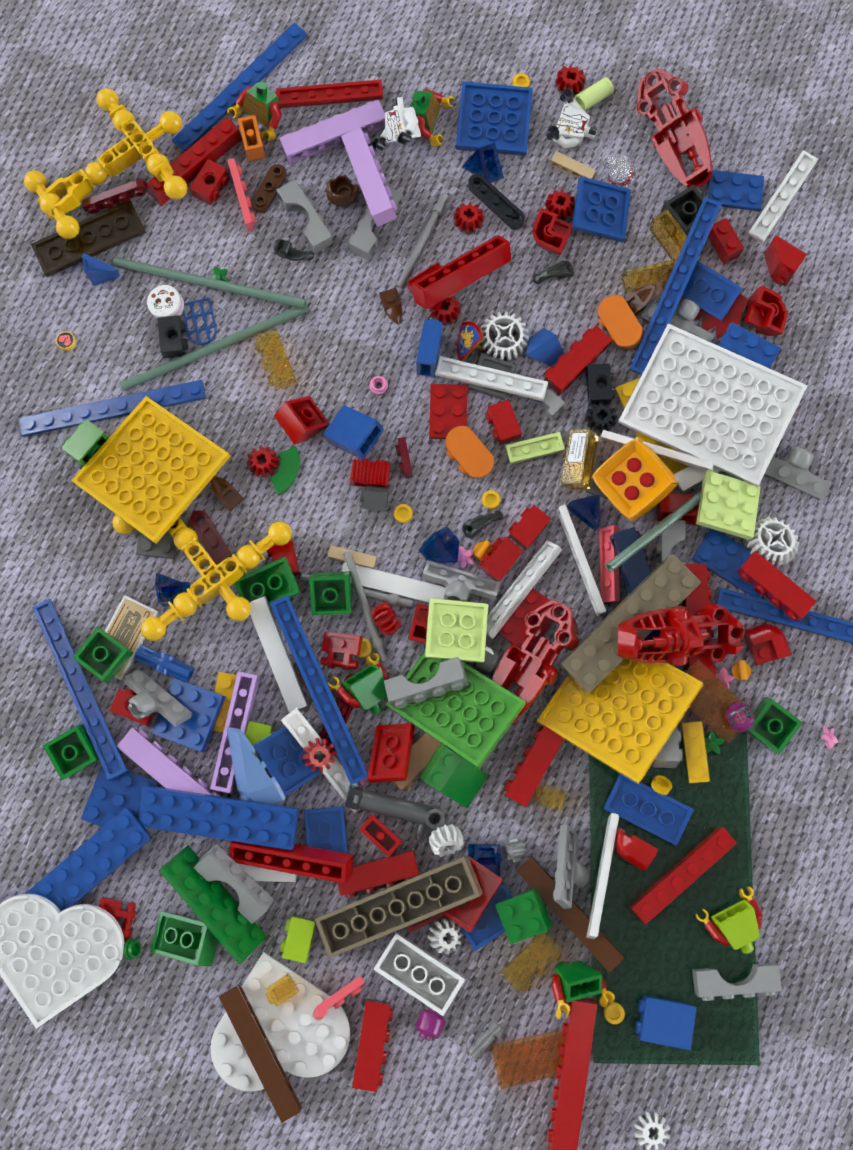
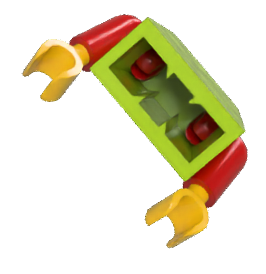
M749 886L747 887L748 896L744 894L743 889L739 890V895L744 900L711 916V921L708 919V912L704 909L702 911L706 914L705 919H700L695 914L698 921L704 922V927L714 940L724 946L730 945L734 950L741 948L744 954L751 953L754 950L751 942L759 939V929L761 928L763 918L756 899L752 898L754 891Z

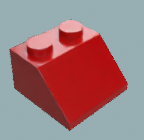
M777 235L774 236L764 253L770 277L773 278L776 284L784 286L789 283L807 256L805 252Z
M310 396L285 401L274 415L294 445L308 441L330 425Z

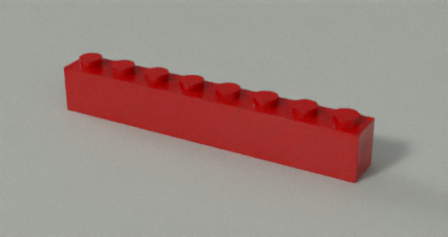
M592 998L565 1002L569 1005L570 1012L566 1018V1023L563 1022L561 1028V1035L564 1038L563 1044H559L558 1056L561 1057L560 1065L556 1066L555 1077L558 1078L557 1086L553 1087L552 1093L555 1103L554 1108H550L549 1119L552 1121L551 1129L547 1130L548 1150L578 1149L597 1003Z

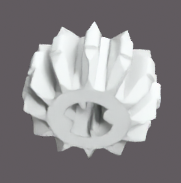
M444 824L441 828L437 827V830L432 831L431 836H429L432 851L440 857L444 855L448 857L450 854H455L456 851L461 850V846L464 844L461 830L453 824L449 826Z
M442 918L440 923L434 921L435 927L429 928L432 934L427 936L431 941L430 946L435 948L438 953L444 952L449 954L450 949L456 951L455 945H461V941L458 938L463 936L459 931L461 929L460 926L451 919L447 921L446 918Z
M645 1112L646 1119L644 1120L642 1116H639L638 1119L641 1124H634V1127L638 1130L634 1135L636 1138H639L638 1143L641 1146L645 1144L647 1150H650L652 1145L655 1150H659V1143L663 1147L666 1145L663 1138L670 1139V1135L666 1133L670 1130L668 1124H665L666 1119L664 1117L659 1118L657 1112L653 1113L652 1118L649 1112ZM651 1127L656 1132L654 1135L648 1131Z

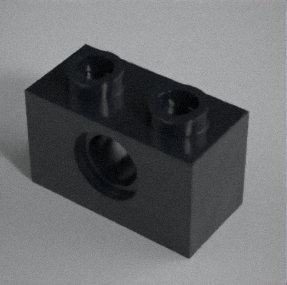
M179 315L157 318L160 353L163 358L185 355V350L189 349L188 341L184 339V333L187 332L185 321L182 322ZM177 335L175 339H170L171 336Z
M610 364L587 365L588 406H592V404L598 405L601 401L603 405L611 404L612 400L615 399V388H612L611 382L614 381V371L610 369ZM602 382L605 387L601 388L596 383Z

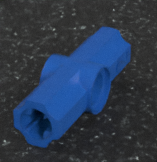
M140 645L134 657V660L152 667L153 670L166 676H173L186 683L191 679L195 669L176 660L177 658L169 654L155 651L145 645Z

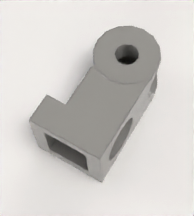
M548 388L544 401L532 399L535 404H540L547 410L546 416L551 421L565 405V402Z

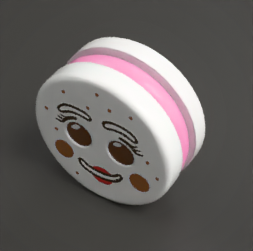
M160 285L150 292L147 306L156 318L180 316L184 310V300L174 287Z

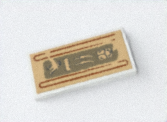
M125 595L105 630L133 652L132 656L115 676V678L121 681L124 680V676H126L134 661L136 650L145 640L141 632L143 621L151 616L157 617L159 614L158 611Z

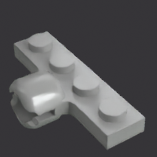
M681 299L670 325L712 342L715 335L693 323L699 313V306L691 300ZM649 301L641 315V319L650 323L657 304Z
M794 447L785 461L773 456L764 473L821 500H824L832 484L809 472L814 454L801 447Z
M429 560L426 562L421 578L446 586L444 599L467 602L469 594L495 601L500 586L498 581Z
M140 669L124 676L123 683L138 694L129 699L128 706L130 713L136 719H143L153 712H158L176 727L191 718V711Z
M566 824L560 826V834L558 835L559 847L557 852V870L555 872L556 882L553 892L554 901L564 909L572 908L573 888L576 889L577 886L579 888L585 887L590 879L588 869L576 860L577 833Z

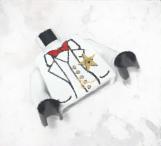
M570 88L564 89V93L560 95V100L563 102L567 101V104L563 106L557 126L550 127L548 131L551 133L547 135L548 140L553 139V142H556L564 149L576 147L577 145L581 146L584 137L594 140L597 133L596 128L588 126L590 116L572 98L573 91Z
M403 97L392 99L394 110L385 113V129L380 135L381 139L375 138L371 144L375 150H384L386 147L384 142H400L405 145L413 138L421 137L415 109L413 107L404 108Z

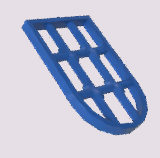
M210 298L184 303V306L190 305L192 313L191 316L186 317L183 310L187 334L190 340L198 345L210 343L217 334V324L215 323ZM208 300L211 311L204 312L202 301ZM199 302L201 312L195 315L193 304ZM206 315H212L214 325H207ZM203 316L205 326L198 329L196 317ZM193 318L195 328L189 331L187 319ZM214 328V335L210 338L209 331ZM206 330L208 341L201 342L199 333ZM196 332L198 342L191 338V333Z

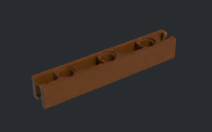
M533 856L516 870L532 889L538 887L542 900L609 973L624 959L625 956L600 929L598 937L595 939L586 938L590 918L573 899L572 908L568 909L562 908L554 901L553 892L556 881Z
M238 984L221 994L219 999L281 1123L300 1113L302 1105L241 984Z

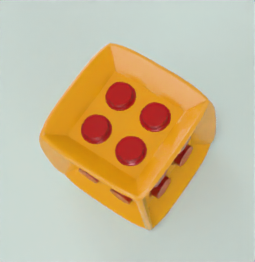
M635 437V439L621 447L592 475L600 490L630 522H635L638 518L649 512L680 483L662 460L639 437Z

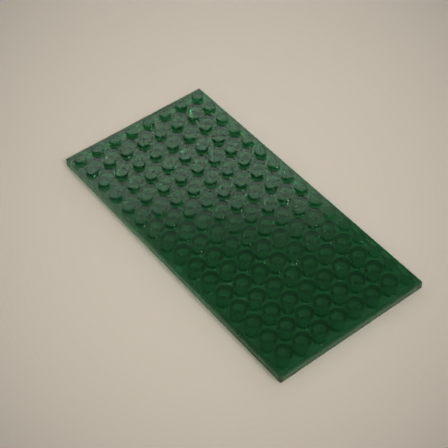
M681 731V742H679V749H682L683 757L677 768H655L651 765L641 780V783L651 787V782L655 776L662 775L668 778L672 783V789L667 796L694 809L677 846L619 817L617 828L658 849V852L648 868L643 871L626 860H622L613 849L599 929L625 957L609 973L591 953V967L600 971L607 985L606 990L614 994L613 1002L619 1003L624 1008L625 1017L619 1024L609 1023L603 1015L604 1007L599 1003L602 994L592 996V999L597 1003L593 1032V1063L760 1065L757 993H755V997H743L742 994L735 995L733 999H722V996H714V1000L703 1001L701 997L699 998L695 995L692 969L714 968L724 981L737 983L747 978L753 964H756L755 941L751 942L754 950L747 954H744L741 948L734 950L730 945L724 946L712 938L704 927V922L698 921L695 915L697 914L700 919H705L706 914L702 911L704 909L708 912V919L711 921V916L744 900L739 895L740 889H743L746 896L749 895L747 887L749 886L753 889L747 732L713 731L716 739L721 738L724 742L721 745H717L720 748V754L715 753L713 750L707 753L710 782L689 783L683 731ZM704 731V737L709 739V734L712 731ZM588 754L590 903L592 909L608 817L611 814L604 810L603 807L617 780L619 772ZM724 827L737 844L646 925L643 924L628 906L716 828ZM643 994L690 1003L697 1007L691 1050L645 1042L637 1037L635 1025L637 1021H640L641 1013L638 1012L639 1000H643Z

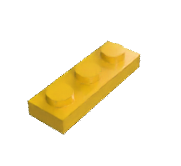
M223 672L218 673L214 693L223 695L226 698L213 731L224 732L237 675Z
M703 722L682 723L689 783L710 782Z

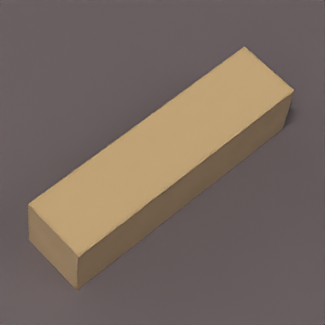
M556 151L551 159V166L578 179L580 176L593 179L595 176V169Z
M330 545L328 559L346 562L343 553L351 551L355 565L371 569L375 568L377 556Z

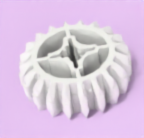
M506 311L504 316L498 312L497 317L492 314L490 320H485V325L482 324L481 326L484 339L480 343L483 344V350L487 349L488 356L493 353L494 358L500 356V360H504V357H507V360L510 361L511 355L516 359L518 353H523V348L527 347L526 342L529 341V336H527L529 331L525 329V322L520 323V317L515 319L514 313L510 317ZM491 330L494 332V335L496 336L494 343L490 340L489 333ZM514 330H516L519 335L518 342H516L514 340V337L512 336Z
M769 516L765 519L761 518L755 524L754 538L751 540L746 539L749 542L747 548L752 549L750 554L756 551L776 567L781 564L784 566L798 552L797 547L800 543L797 541L798 536L794 535L795 529L791 530L789 528L790 524L785 525L784 521H778L777 517L772 519Z

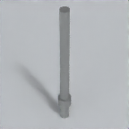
M446 193L441 194L437 204H434L431 210L432 214L396 285L403 289L438 216H441L444 210L443 206L448 198Z
M351 551L345 552L343 555L373 639L371 641L373 648H376L379 654L380 663L387 661L388 659L383 648L384 642L380 638L374 619L371 616V610Z
M302 573L300 581L309 583L310 575ZM351 585L352 593L357 594L355 587ZM363 588L366 597L389 602L390 605L394 606L398 604L412 608L413 600L401 598L393 593L389 595Z

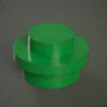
M130 938L124 944V957L128 960L137 958L141 953V944L136 939Z

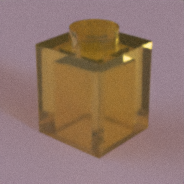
M543 784L541 788H537L534 799H537L536 804L561 812L567 792Z
M287 973L266 987L267 993H265V996L270 1004L274 1003L277 1007L297 994L299 989L290 973Z

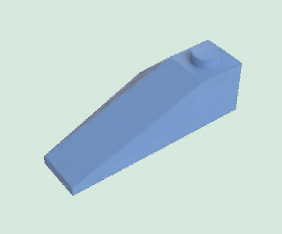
M228 728L227 732L236 786L241 796L240 799L267 804L283 801L286 797L274 776L270 778L264 770L267 767L266 764L254 755L255 749L242 730Z

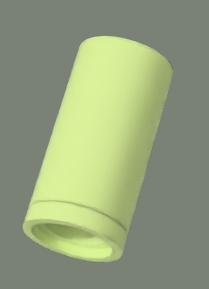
M604 77L577 94L575 100L586 111L613 94V84L607 77Z

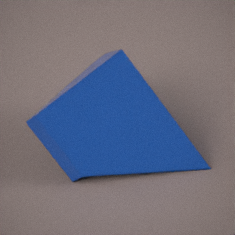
M83 253L84 272L93 286L119 278L120 274L115 267Z
M545 328L529 337L526 355L546 365H554L564 353L557 335Z

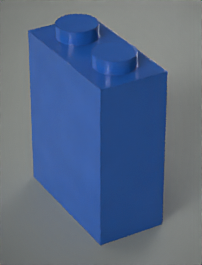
M436 319L424 320L416 360L417 375L435 378L443 337V323Z
M343 405L331 424L326 428L323 436L332 445L364 460L384 429L376 419Z
M643 994V1000H639L638 1012L641 1015L640 1021H637L635 1025V1034H638L637 1037L641 1041L691 1050L697 1007L690 1003Z

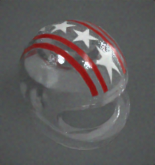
M612 156L605 158L603 161L604 167L613 170L606 175L607 181L610 184L624 188L633 182L636 169L631 157Z

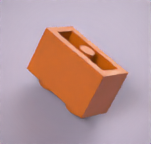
M251 115L238 118L248 162L266 158L256 116Z

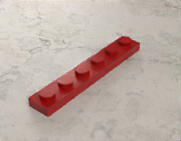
M382 79L276 88L279 108L382 100Z

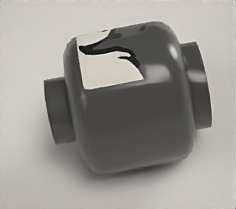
M486 645L484 663L474 662V666L487 674H490L492 671L495 672L501 661L500 652Z

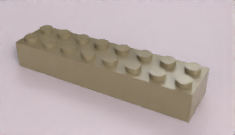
M675 554L668 556L558 666L585 693H590L624 659L618 656V624L646 612L677 607L701 581ZM653 630L635 631L638 633V637H642V640H644Z
M466 855L315 918V922L328 957L332 958L480 897L483 892L469 857Z

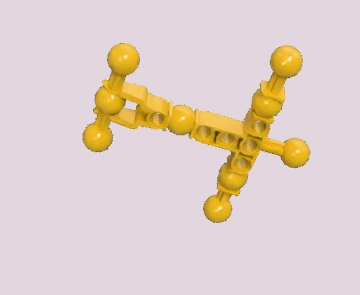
M104 88L98 92L96 97L98 106L102 110L110 112L109 116L113 121L114 127L123 133L125 138L101 154L100 158H97L99 162L89 163L85 171L80 169V171L66 178H58L48 188H46L47 179L45 175L38 170L27 172L23 180L28 191L38 194L39 198L37 201L42 212L48 215L50 219L55 218L57 221L55 227L58 235L64 239L75 238L80 230L78 221L72 216H66L65 214L79 207L80 201L88 196L93 189H96L94 185L104 184L108 175L112 178V176L120 174L141 158L146 163L148 172L155 176L159 182H165L164 191L169 198L179 200L186 195L188 190L186 181L180 176L172 175L174 171L170 166L168 158L159 153L152 141L164 133L176 134L182 127V119L178 113L170 110L163 112L160 116L159 124L147 133H144L136 123L134 115L123 104L118 105L119 97L114 90Z
M116 514L113 517L112 524L114 530L118 533L129 534L135 529ZM179 517L168 531L173 537L176 548L185 552L202 577L195 581L190 589L187 588V592L178 594L174 598L173 604L169 601L168 604L171 606V609L160 617L151 616L143 621L141 625L143 637L150 641L162 639L166 632V626L178 617L185 621L183 617L193 615L197 611L198 605L201 608L202 604L209 603L219 594L227 603L226 612L229 618L234 621L247 619L251 613L249 601L246 598L237 597L230 586L238 581L244 573H247L246 569L257 567L261 558L265 560L262 554L273 545L282 546L287 544L292 536L291 527L283 521L272 523L268 528V535L257 544L250 540L251 545L242 546L237 551L236 556L232 554V557H228L216 565L198 542L196 532L188 528L182 518ZM236 566L235 570L230 571L232 567ZM220 578L219 582L214 583L216 579ZM205 590L202 595H198L200 591Z

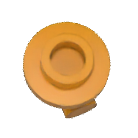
M487 540L478 542L473 548L475 558L480 560L486 552L489 553L492 549V544Z
M745 660L737 661L731 668V674L738 681L748 680L751 675V668Z

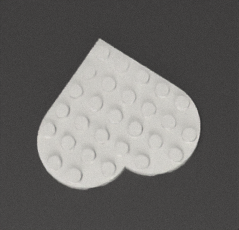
M19 894L8 898L0 904V976L36 1029L105 982L121 963L124 948V936L121 927L109 912L98 906L79 904L60 911L53 902L36 894Z
M263 952L242 985V988L284 1072L287 1071L293 1075L306 1078L328 1073L339 1064L349 1045L350 1025L345 1010L342 1006L337 1009L333 1006L327 1011L322 1020H315L313 1018L314 1009L329 998L330 995L266 952ZM225 1012L211 1040L213 1065L219 1076L230 1086L243 1091L262 1090L264 1087Z

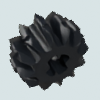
M601 401L598 406L592 404L591 409H587L586 413L588 415L585 417V421L589 422L587 424L588 428L594 426L593 433L599 429L600 434H602L604 429L610 431L611 427L616 425L614 420L617 419V415L613 414L615 408L609 409V403L603 406ZM602 415V418H605L604 420H600V417L598 418V416Z

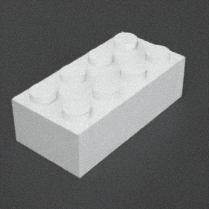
M397 931L374 966L376 972L442 1016H444L465 981V976Z

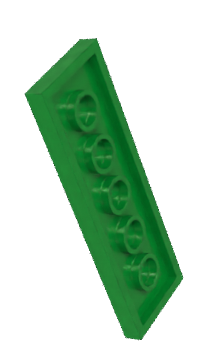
M187 845L158 871L236 962L241 964L267 936L255 922L251 924L238 911L239 903L220 881L208 882L194 869L200 858Z

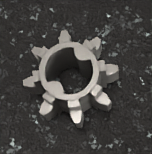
M518 838L504 840L499 850L503 861H508V863L521 862V859L526 854L525 844L518 840Z

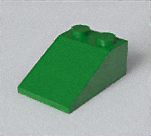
M286 557L243 575L234 583L239 597L246 598L251 602L265 596L271 610V602L287 595L290 599L301 593Z
M440 743L419 777L439 792L467 808L487 779L488 774Z
M160 911L150 952L197 966L212 967L218 939L199 919Z

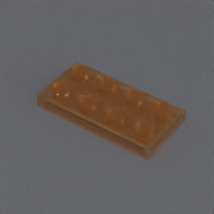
M696 660L685 673L703 682V686L689 707L729 744L738 735L739 731L731 728L725 713L729 710L728 705L739 701L740 704L743 702L703 663Z
M561 1029L491 1045L500 1089L555 1076L556 1066L560 1065L561 1057L558 1056L559 1044H563L564 1038L561 1035Z

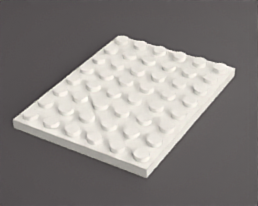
M668 324L618 423L684 454L712 461L715 468L758 487L807 385Z

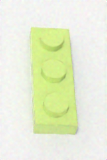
M560 432L505 445L510 465L564 452L565 450Z

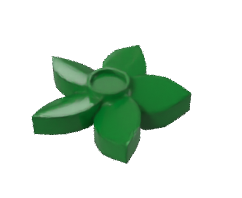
M214 266V275L210 278L229 282L227 277H225L227 269H220Z
M713 731L709 734V739L705 738V745H707L706 753L713 750L715 753L720 754V748L717 745H721L724 740L721 738L716 739Z

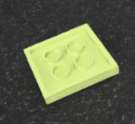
M707 470L703 477L696 524L751 540L754 538L761 486L756 487L748 482Z
M430 598L425 658L450 660L459 657L461 661L484 663L488 604Z

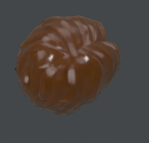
M339 175L335 179L329 180L325 192L332 204L337 207H344L355 202L360 188L358 184L353 185L347 175Z

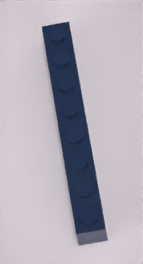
M635 527L609 536L616 556L641 537ZM645 549L639 550L619 566L629 594L653 571L646 562L648 556ZM660 629L653 630L644 640H653V637H660ZM672 665L683 672L686 670L685 665Z

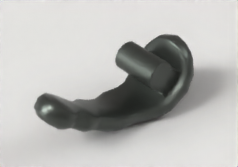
M277 239L274 242V251L280 257L291 261L305 259L311 261L314 258L313 251L303 252L295 250L291 246L292 243L288 240Z
M561 261L545 271L535 274L533 282L539 284L543 279L559 277V279L574 276V270L569 261Z
M497 510L494 514L478 515L473 519L467 520L462 526L464 535L467 538L475 537L478 533L482 532L481 529L484 526L497 520H502L503 513Z

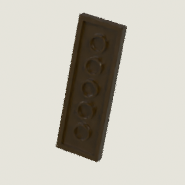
M131 200L78 222L80 230L75 238L64 239L56 232L31 243V246L45 276L49 277L82 262L83 253L93 257L146 233Z

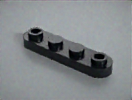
M474 174L469 178V190L509 228L520 229L523 226L525 220L523 212L484 176ZM517 219L518 222L514 223L512 220Z

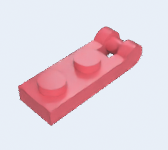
M361 975L317 1005L313 1011V1018L317 1021L322 1020L330 1008L334 1006L337 1009L345 1003L344 999L350 994L352 997L362 991L361 987L365 983Z

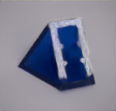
M495 143L478 148L462 166L463 169L472 174L484 176L490 183L504 178Z
M600 494L572 500L568 503L567 509L595 532L600 526Z
M446 526L433 533L418 551L426 560L438 564L458 562L459 539Z
M156 572L155 589L158 602L163 607L170 606L168 604L169 601L173 604L174 598L178 594L187 592V588L190 589L189 582H181Z
M468 844V857H471L500 877V844Z

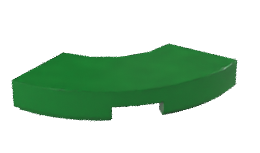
M296 446L279 453L280 467L276 474L270 477L278 496L287 491L297 477L300 458Z

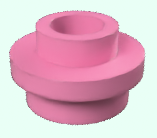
M381 376L374 377L369 384L370 390L376 395L385 393L388 389L387 380ZM377 383L382 384V387L378 389L375 387V385Z

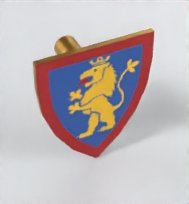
M467 321L461 324L457 341L459 361H464L474 349L482 353L487 351V349L483 350V344L480 343L484 339L482 330L474 322Z

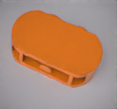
M611 295L603 299L598 307V315L601 318L598 322L603 330L607 328L610 334L608 336L612 339V345L617 344L623 350H632L638 347L645 335V331L624 297Z
M458 426L448 433L445 440V448L448 450L446 455L452 461L456 460L459 463L458 469L464 476L468 474L472 478H481L492 470L494 456L469 427Z

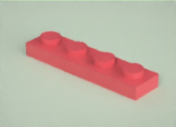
M234 158L227 161L247 231L255 230L253 223H256L254 212L250 213L249 207H252L249 196L245 197L244 194L247 191L244 180H240V176L243 175L240 164L236 165Z
M614 525L599 529L600 596L603 604L620 602L619 567L612 572L606 568V563L616 557L609 537L619 532V527Z

